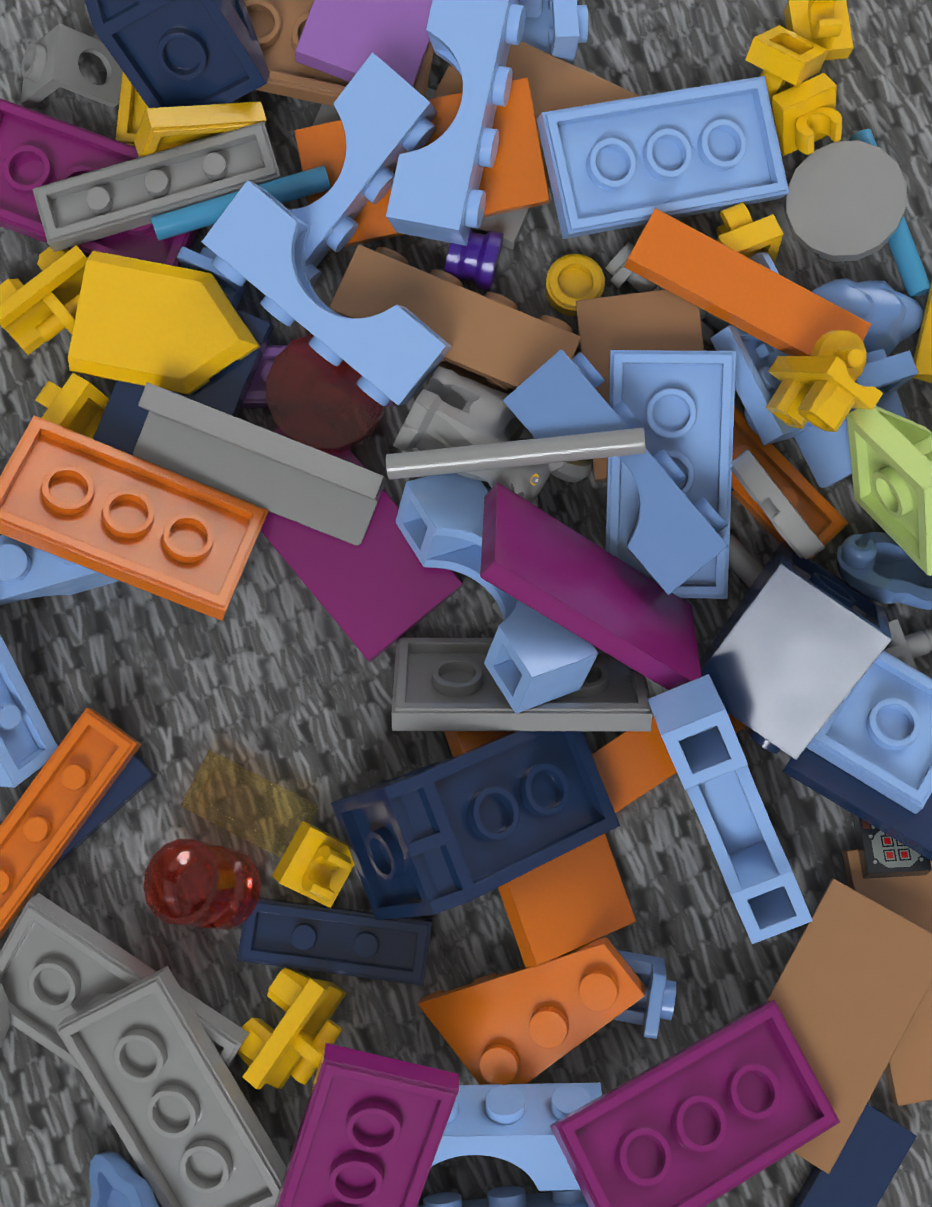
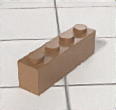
M358 244L329 307L340 315L353 319L378 315L395 305L406 307L452 346L438 366L453 370L459 376L472 379L508 395L559 350L562 349L572 360L577 355L581 336L573 334L572 328L558 318L542 315L537 319L518 311V307L513 301L500 294L487 292L482 296L463 288L462 282L447 272L433 269L430 273L410 266L404 256L386 247H377L374 251Z

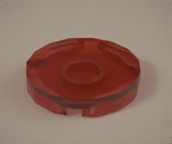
M309 334L292 341L276 356L267 376L266 402L276 426L287 438L325 453H340L353 448L354 444L361 442L365 437L368 438L378 428L387 405L382 406L356 384L362 375L344 360L337 367L319 355L308 344L314 336Z

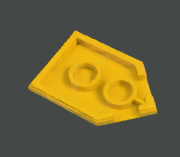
M92 251L87 258L68 352L69 371L146 386L148 382L171 392L191 395L210 382L209 379L236 360L239 359L241 361L261 347L240 318L213 274L98 251Z

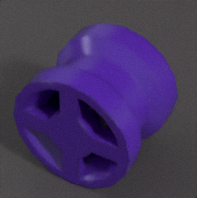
M470 228L467 246L450 243L444 272L455 276L459 280L472 281L479 290L490 292L500 258L504 233L490 231L486 235L474 233Z

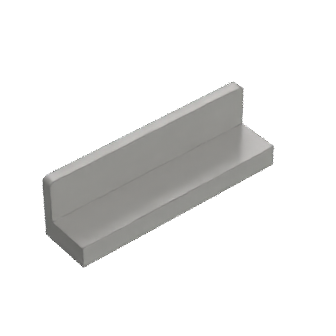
M148 382L146 383L138 406L148 410L149 413L133 451L134 456L353 545L362 544L387 479L385 476Z

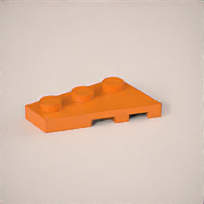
M603 937L537 967L525 968L523 966L498 975L495 972L474 979L471 984L444 992V989L423 996L418 1005L479 1085L527 1084L643 998L647 987L607 937Z

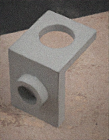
M59 23L39 41L30 43L24 53L21 65L23 84L20 104L33 108L61 87L114 108L119 104L123 71L102 41ZM89 52L95 54L103 61L107 70L105 84L95 85L83 77L78 65L81 53Z

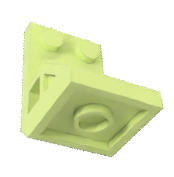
M875 406L873 410L856 409L847 415L854 500L927 575L932 576V432L920 424L878 406Z

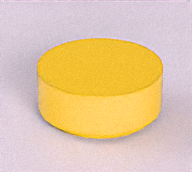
M568 254L562 256L548 270L545 283L546 297L550 305L558 312L567 316H577L576 301L601 298L605 287V277L598 263L586 255Z

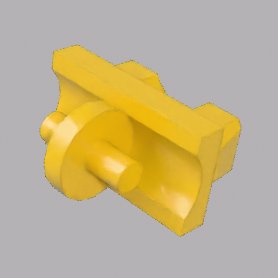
M77 245L70 250L67 248L56 252L51 247H48L40 253L37 265L41 268L42 272L25 285L18 278L7 279L0 284V326L10 334L27 355H30L45 342L50 341L65 328L72 335L87 257Z
M832 330L823 334L815 343L812 356H777L768 372L781 381V384L770 399L766 409L792 428L803 429L806 423L810 422L815 427L829 432H837L851 408L873 410L883 393L876 387L862 386L855 383L866 365L867 352L864 342L857 334L849 330Z
M282 969L268 988L267 997L281 1007L286 1014L275 1030L261 1018L253 1017L242 1026V1029L249 1033L238 1051V1055L249 1066L242 1077L255 1089H261L264 1084L282 1089L290 1076L301 1084L306 1085L319 1067L325 1044H334L343 1031L330 1018L347 993L333 982L313 979L294 969Z

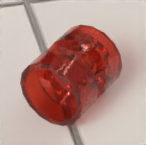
M177 839L165 844L153 855L145 871L143 889L146 903L157 918L168 924L228 930L241 925L253 913L259 901L261 881L257 867L246 854L236 849L198 840Z

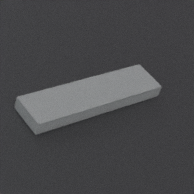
M263 121L40 186L32 190L47 243L56 252L152 223L151 217L239 191L247 180L259 185L279 179L281 176Z

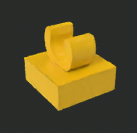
M788 0L784 9L786 29L828 49L825 60L849 57L854 46L846 0Z
M778 25L753 38L745 60L763 69L760 76H765L771 102V96L796 86L819 73L829 50Z
M825 73L771 96V108L780 151L783 156L796 150L806 155L814 153V142L827 136L834 142L841 140L842 116L836 110L837 85Z
M743 202L720 211L724 225L716 229L718 242L748 258L758 252H767L775 264L784 233L774 214L753 222Z
M72 373L62 388L48 380L35 401L47 408L42 419L93 439L109 398L90 382Z
M302 821L272 877L278 883L331 908L355 864L346 842Z

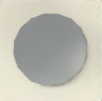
M859 140L839 141L815 150L795 169L788 185L789 194L786 195V219L798 243L805 249L807 247L811 252L819 254L818 257L832 262L857 261L878 252L897 231L906 210L907 183L898 163L882 148Z
M746 449L731 462L732 467L730 469L752 499L758 503L772 521L773 526L800 558L804 557L807 560L825 549V546L750 450Z

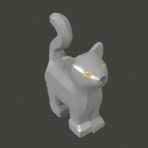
M438 366L426 388L421 391L415 400L393 446L404 451L411 448H418L423 451L535 438L504 403L503 399L508 394L489 388L472 379L459 376L453 370ZM592 459L456 474L488 482L491 488L498 482L538 507V494L544 487L550 473L564 481L576 483L590 476Z

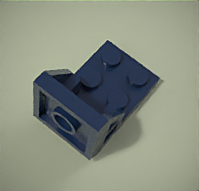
M85 0L94 31L148 108L227 104L267 84L270 72L244 0Z
M514 731L463 754L429 764L331 803L376 920L434 915L468 903L620 826L582 731Z

